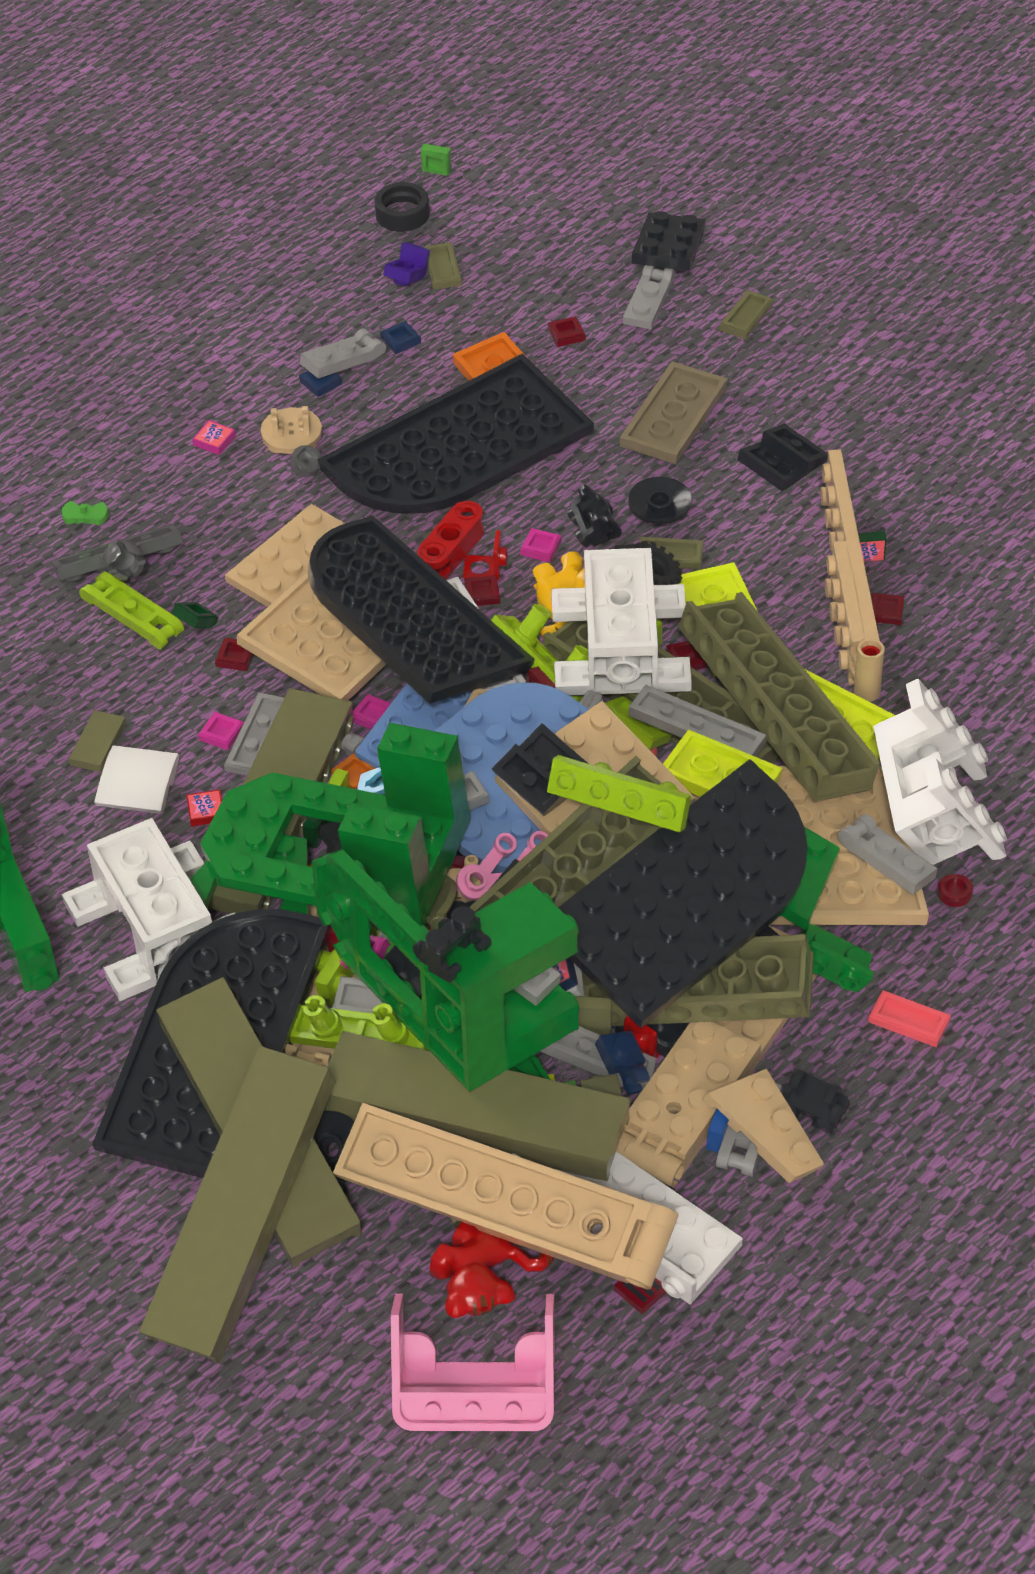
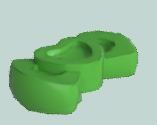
M69 501L61 510L62 519L66 524L87 523L102 525L109 518L108 508L103 502L93 506L89 504H81L79 506L75 502Z

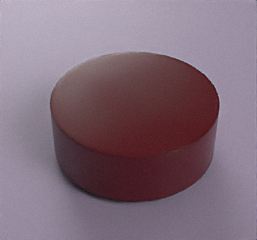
M946 875L938 883V898L941 902L951 907L964 906L972 899L973 884L963 875Z

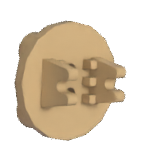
M302 406V408L289 407L280 410L271 408V414L262 422L260 432L263 443L268 447V450L273 453L293 454L294 450L302 445L315 448L317 442L321 439L322 425L319 417L308 410V406Z

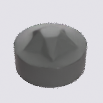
M302 445L294 450L290 458V466L297 475L310 477L320 470L318 459L322 456L315 448Z

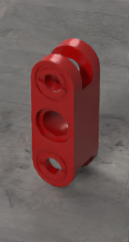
M473 501L457 503L419 546L417 555L434 570L440 569L437 573L445 580L482 538L484 534V528L481 524L483 519L482 507ZM464 512H471L473 515L463 516L462 514Z

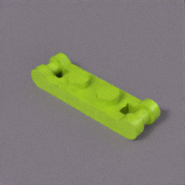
M106 571L100 573L92 585L86 584L79 590L83 600L91 605L94 604L147 639L151 645L159 650L168 644L170 637L173 635L177 637L184 631V626L177 617ZM159 624L163 626L160 630L156 628Z

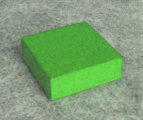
M423 144L421 148L422 170L429 173L449 175L452 169L451 148Z

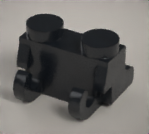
M583 484L578 488L580 496L570 503L571 508L567 510L571 521L580 528L575 532L579 542L587 548L590 545L595 547L607 540L619 538L622 530L619 524L614 521L612 516L613 508L610 502L600 494H597L588 485Z
M462 906L452 911L451 919L443 918L438 923L439 929L430 931L426 935L425 942L419 940L414 944L413 952L422 963L428 966L429 972L451 983L457 977L456 974L461 970V967L458 963L448 966L445 956L457 945L466 949L472 943L474 948L481 952L482 950L486 951L492 945L490 937L482 932L480 918L475 916L473 909Z
M800 1069L792 1075L782 1093L797 1120L800 1114L813 1119L811 1124L813 1127L829 1134L833 1133L834 1128L837 1129L843 1114L846 1113L850 1106L848 1096L843 1095L840 1086L836 1084L831 1085Z

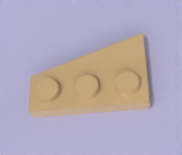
M767 1069L708 1092L702 1099L711 1109L715 1106L729 1119L727 1124L736 1133L741 1131L756 1145V1152L788 1183L799 1180L821 1169L824 1165Z

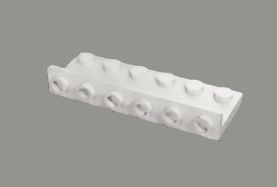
M617 1151L609 1170L608 1182L561 1171L627 1195L667 1207L679 1214L655 1278L662 1282L663 1289L670 1296L677 1299L681 1298L690 1305L742 1246V1237ZM595 1225L592 1229V1233H599L602 1230L603 1225Z

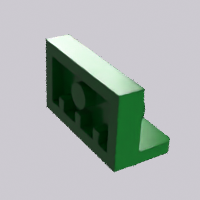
M810 924L806 930L803 929L802 934H806L810 950L814 953L813 974L824 977L839 985L842 989L860 992L872 980L874 972L869 969L872 958L871 953L816 925Z

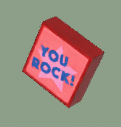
M220 789L186 794L191 827L211 823L222 802Z

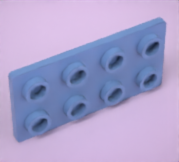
M406 683L357 747L355 756L374 768H379L377 747L389 722L434 731L465 706L473 690L429 704Z

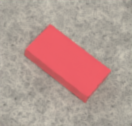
M882 990L869 1015L868 1022L937 1048L950 1022L951 1015Z

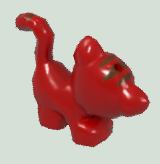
M461 1222L452 1236V1246L442 1243L432 1255L429 1271L430 1275L438 1280L452 1277L446 1285L448 1296L445 1301L446 1313L451 1318H459L466 1314L479 1316L492 1311L498 1304H509L516 1298L511 1285L507 1281L501 1280L490 1269L491 1267L503 1264L506 1260L510 1259L521 1266L526 1272H542L553 1263L555 1257L541 1252L538 1257H530L522 1248L512 1244L510 1241L479 1231L475 1226Z

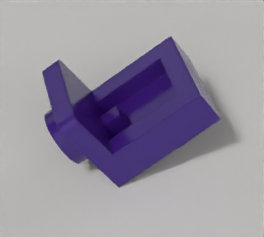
M409 242L402 243L399 259L385 264L383 275L394 279V283L403 286H409L411 283L423 279L427 271L430 250Z

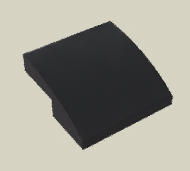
M782 424L764 431L761 442L740 449L737 460L779 490L784 491L828 460V453L786 424Z
M541 723L520 746L515 744L491 769L540 814L545 816L567 799L547 792L553 758L560 755L580 762H587Z

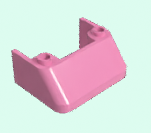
M395 1294L391 1311L392 1414L395 1422L401 1428L409 1431H539L546 1428L551 1423L554 1415V1294H546L545 1332H529L523 1335L515 1346V1362H436V1348L428 1335L421 1332H404L403 1294Z

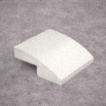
M113 745L102 771L94 803L96 806L163 814L169 787L173 786L179 754Z

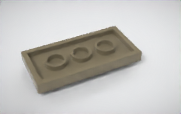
M672 361L620 436V447L677 464L727 389L728 378Z

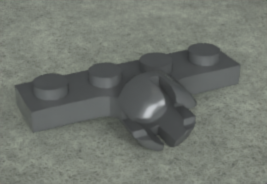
M170 524L124 539H117L111 543L58 558L51 562L57 577L68 582L79 580L84 577V573L94 570L96 572L109 571L116 579L128 581L129 576L136 578L143 571L146 554L170 552L175 549L176 545L182 544L183 541L180 531L174 524Z

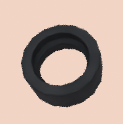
M396 182L386 185L377 192L374 198L376 221L390 231H412L425 224L430 216L428 193L423 187L415 183ZM396 202H410L417 205L408 211H394L387 208Z

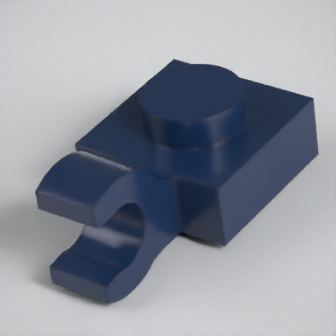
M632 1031L600 1035L595 1042V1046L609 1075L619 1073L624 1089L629 1095L641 1093L643 1088L640 1083L649 1082L650 1076L647 1069L643 1066L646 1059Z

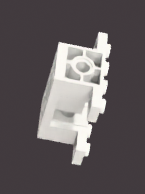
M651 548L584 550L585 588L552 589L553 622L587 621L588 661L554 662L555 688L568 695H584L588 690L601 694L640 693L645 685L662 692L691 691L690 657L658 658L656 618L682 617L685 608L684 584H653Z
M919 679L906 684L911 708L873 726L895 832L916 854L932 865L976 845H979L992 860L1006 857L1003 842L1007 841V837L1002 825L999 822L994 823L986 807L975 802L970 789L959 784L954 767L960 765L973 780H982L988 777L984 764L988 762V757L983 746L972 741L971 735L964 725L959 726L951 709L949 707L944 708L940 704L939 698L932 688L927 689Z
M152 818L87 844L94 881L62 894L63 902L77 927L117 910L119 912L122 911L129 922L137 954L104 967L105 977L119 1001L155 987L163 968L176 950L200 929L214 922L211 919V914L189 880L204 864L202 858L191 841L170 848Z

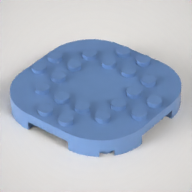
M512 683L482 693L434 730L458 736L463 774L474 771L489 795V803L469 811L471 821L458 848L461 854L465 857L475 855L480 864L493 849V842L498 835L509 833L515 837L517 846L510 856L502 857L491 873H503L511 862L521 855L527 847V841L534 832L541 830L495 782L496 774L491 768L515 744L520 746L541 723L553 733H556L588 711V708L563 691L548 685ZM534 839V844L537 846L542 840ZM503 840L499 841V844L503 849H510L508 842Z

